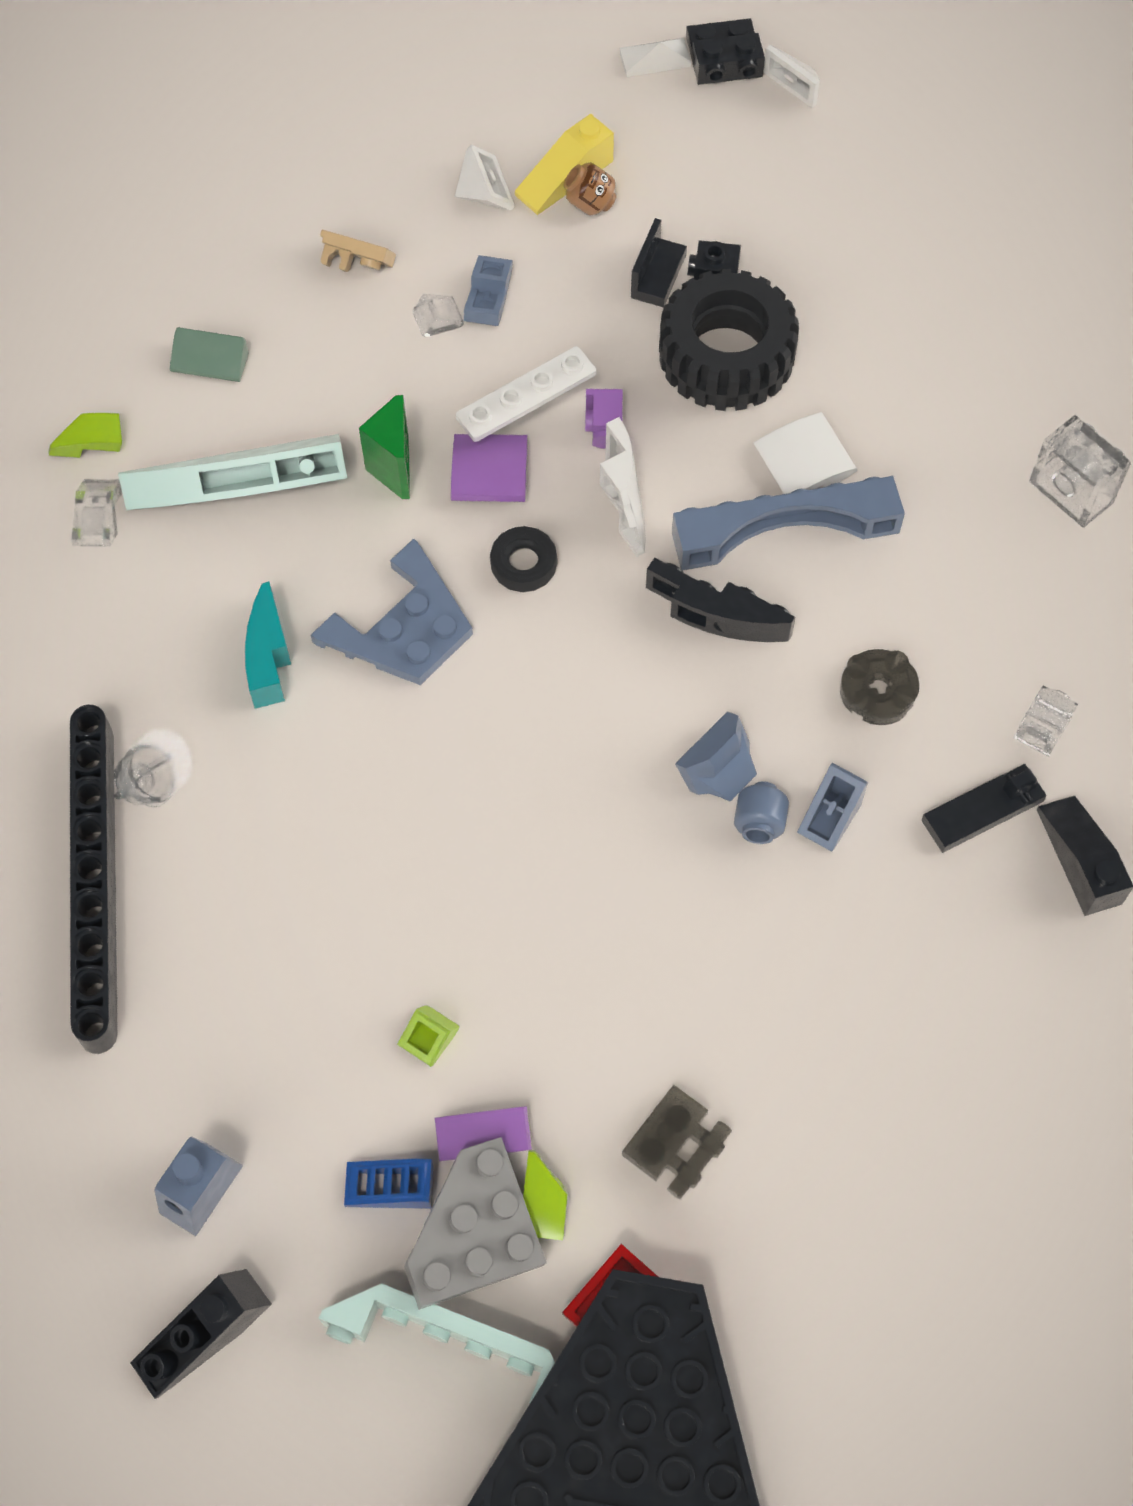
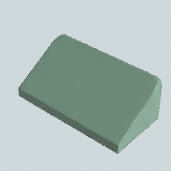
M177 327L173 339L170 371L240 382L249 354L246 340L239 336Z

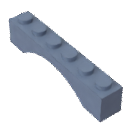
M893 476L883 478L869 477L859 482L847 484L833 483L824 488L812 490L797 489L788 494L776 496L762 495L753 500L741 502L726 501L717 506L699 509L695 507L686 508L681 512L673 513L672 536L680 568L683 571L718 565L730 551L744 541L763 532L782 527L801 525L828 527L847 532L863 540L899 534L905 512Z

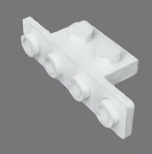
M575 346L456 412V419L474 442H478L596 375V367L582 350Z

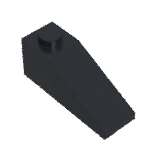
M1076 796L1038 806L1037 812L1084 916L1122 905L1132 891L1133 883L1117 849Z

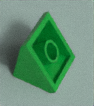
M395 395L359 427L365 470L401 499H410L409 434L404 396Z

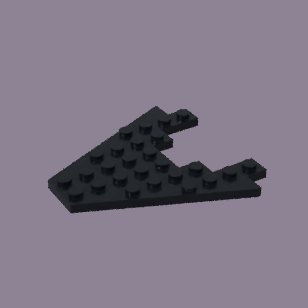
M612 1269L467 1506H760L704 1286L702 1284Z

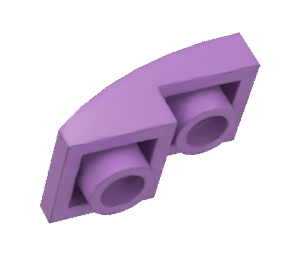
M527 1106L435 1118L439 1161L455 1160L461 1150L502 1137L507 1153L532 1150Z

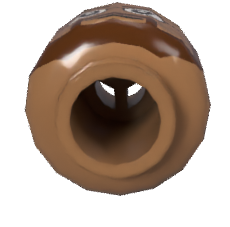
M592 162L585 163L582 166L580 164L576 165L565 179L566 199L587 215H597L602 210L604 212L608 211L616 200V193H614L615 179Z

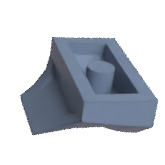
M728 711L675 763L690 792L697 795L711 794L727 801H732L757 775L750 755V742L739 716Z

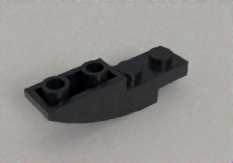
M654 558L647 568L646 588L671 601L670 617L711 634L744 641L787 642L792 637L796 617L791 615L783 606L778 604L772 605L757 597L747 587H738L728 581L720 593L710 583L704 580L698 581L683 573L675 564L664 563L657 558Z

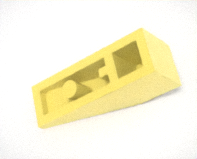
M589 114L562 134L517 187L515 196L535 214L539 215L566 195L564 182L573 167L578 164L582 166L585 163L592 162L603 169L613 162L614 133L596 117Z

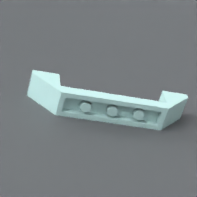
M382 1283L323 1309L319 1316L323 1326L328 1327L326 1335L340 1342L351 1344L353 1338L365 1342L378 1309H382L384 1311L381 1316L390 1322L406 1327L408 1320L425 1327L423 1334L444 1343H448L450 1337L465 1342L464 1350L475 1356L489 1360L491 1354H495L507 1359L506 1367L520 1374L532 1376L534 1370L540 1372L529 1404L555 1363L549 1349L435 1304L419 1310L414 1296Z

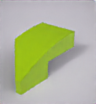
M119 413L80 414L50 444L49 456L80 458L83 449L120 452L122 437Z
M529 1150L523 1199L536 1235L542 1239L563 1241L568 1193L564 1190L565 1186L554 1176L541 1160L539 1154L535 1150Z

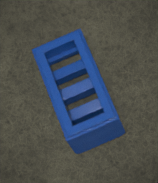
M432 1159L347 1162L344 1206L432 1209L434 1169ZM359 1174H367L366 1195H357ZM376 1174H384L383 1194L375 1195ZM393 1174H401L400 1193L392 1194ZM410 1175H418L417 1193H409Z

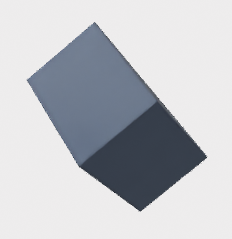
M832 763L797 833L832 852L861 807L868 782Z

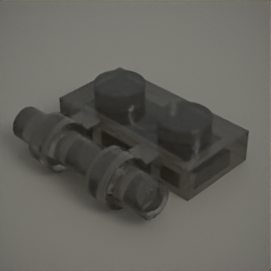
M673 1085L623 1149L622 1156L656 1182L666 1168L670 1170L676 1177L667 1190L677 1199H681L689 1188L694 1189L701 1181L702 1175L700 1173L712 1157L718 1158L725 1149L723 1143L732 1130L721 1121H718L710 1132L702 1127L700 1124L707 1116L708 1109ZM690 1138L699 1147L686 1162L677 1154Z

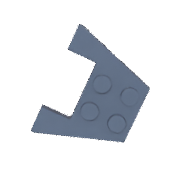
M412 539L390 560L391 568L415 586L366 634H361L339 615L333 613L311 634L312 643L324 649L326 646L345 653L347 658H359L374 664L376 669L422 685L473 635V631L469 621L421 546L415 539Z

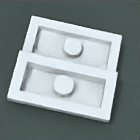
M822 412L789 423L754 442L784 494L791 493L797 489L812 490L822 485L827 487L833 483L841 482L858 471Z

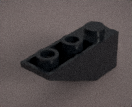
M247 1269L220 1274L130 1364L154 1399H157L241 1335L272 1303Z

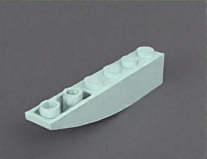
M339 434L119 472L118 476L126 510L279 491L346 479L347 473Z

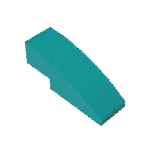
M270 582L261 584L254 600L245 641V670L249 692L255 709L285 701L277 668L291 665Z

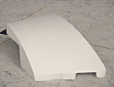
M620 417L606 423V458L604 462L600 463V486L619 511L620 535L635 556L639 557L645 553V523L630 437Z

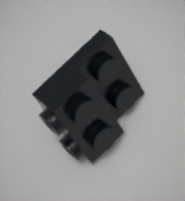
M751 18L686 26V39L698 85L763 77L765 56L759 33H755Z

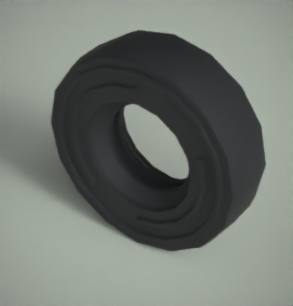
M527 526L511 528L501 533L493 543L490 552L492 573L497 581L509 590L518 592L535 591L545 586L554 576L557 566L555 544L547 534L537 528ZM522 548L534 551L538 556L536 565L528 570L516 569L509 562L510 555L514 551Z

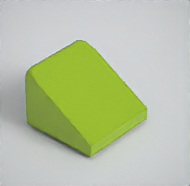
M425 1005L415 1010L397 1045L432 1067L454 1038L460 1026L430 1006Z

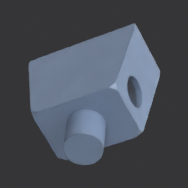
M191 1136L180 1149L154 1189L160 1215L192 1235L197 1236L243 1165L208 1143Z

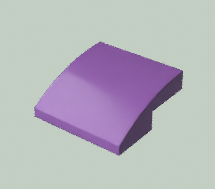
M454 434L451 501L525 502L527 435L490 434L478 442H474L468 434Z

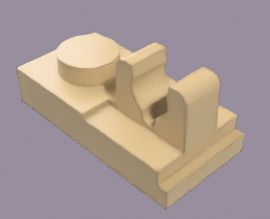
M321 230L320 236L323 238L322 243L325 244L321 256L322 264L330 267L333 257L339 253L341 257L339 269L345 272L350 270L354 256L361 259L360 265L371 269L380 270L381 265L393 268L396 254L388 248Z

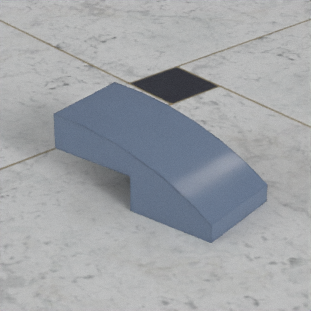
M478 255L471 276V290L464 307V321L499 326L509 287L513 260Z

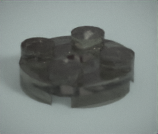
M873 649L853 655L849 658L840 681V696L845 707L851 713L854 711L862 716V721L873 725H888L900 721L914 706L919 693V678L916 670L909 663L908 657L903 652L896 650ZM875 680L885 682L888 687H886L885 693L879 694L877 688H870L869 685L873 684Z

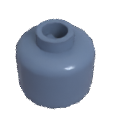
M762 781L745 787L738 794L734 826L742 834L743 838L751 843L767 844L772 842L773 839L780 837L785 831L789 808L787 796L770 782Z

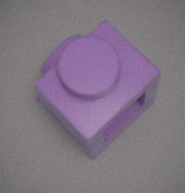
M586 389L585 432H593L592 446L605 449L606 423L618 417L622 421L623 389Z

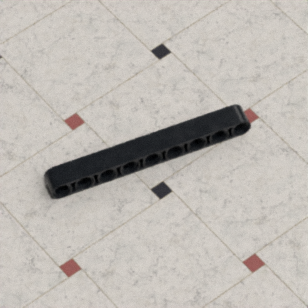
M87 704L77 708L70 718V1019L72 1032L83 1048L92 1054H101L113 1047L118 1034L114 735L103 710L96 705ZM91 726H98V728L92 732H85ZM95 760L99 761L96 766L85 768L88 763ZM100 796L95 803L85 804L89 798ZM95 832L101 833L97 839L90 842L85 841L90 834ZM101 869V872L95 878L85 879L90 871ZM102 907L96 916L85 917L91 908ZM102 945L101 950L96 955L85 956L90 947ZM97 983L103 984L100 992L96 995L85 996L90 986ZM103 1023V1028L98 1034L85 1036L87 1029L92 1024Z

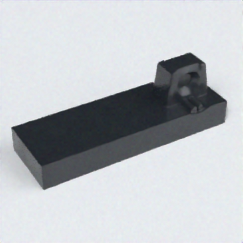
M1023 764L923 814L921 821L941 852L944 853L1044 802L1047 795L1037 782V778L1030 768Z

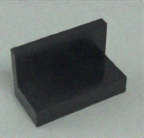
M655 218L632 269L631 298L664 308L686 257L687 246L661 239L662 220Z

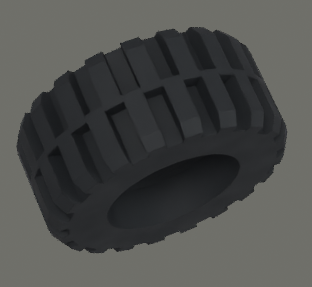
M721 269L720 273L712 274L709 271L700 274L698 280L694 278L689 279L682 284L681 290L678 288L669 297V302L664 306L661 315L659 362L661 369L666 372L665 378L673 387L678 385L677 392L686 399L692 397L695 399V404L705 408L707 404L713 405L715 410L726 411V407H735V411L747 409V405L750 403L757 406L766 402L767 394L770 397L775 396L782 389V384L788 381L795 361L799 321L795 316L796 310L789 299L785 300L786 294L777 286L772 288L770 286L771 282L762 276L757 279L751 276V272L741 270V273H731V269ZM730 328L750 335L758 344L740 352H723L707 346L699 337L714 329Z

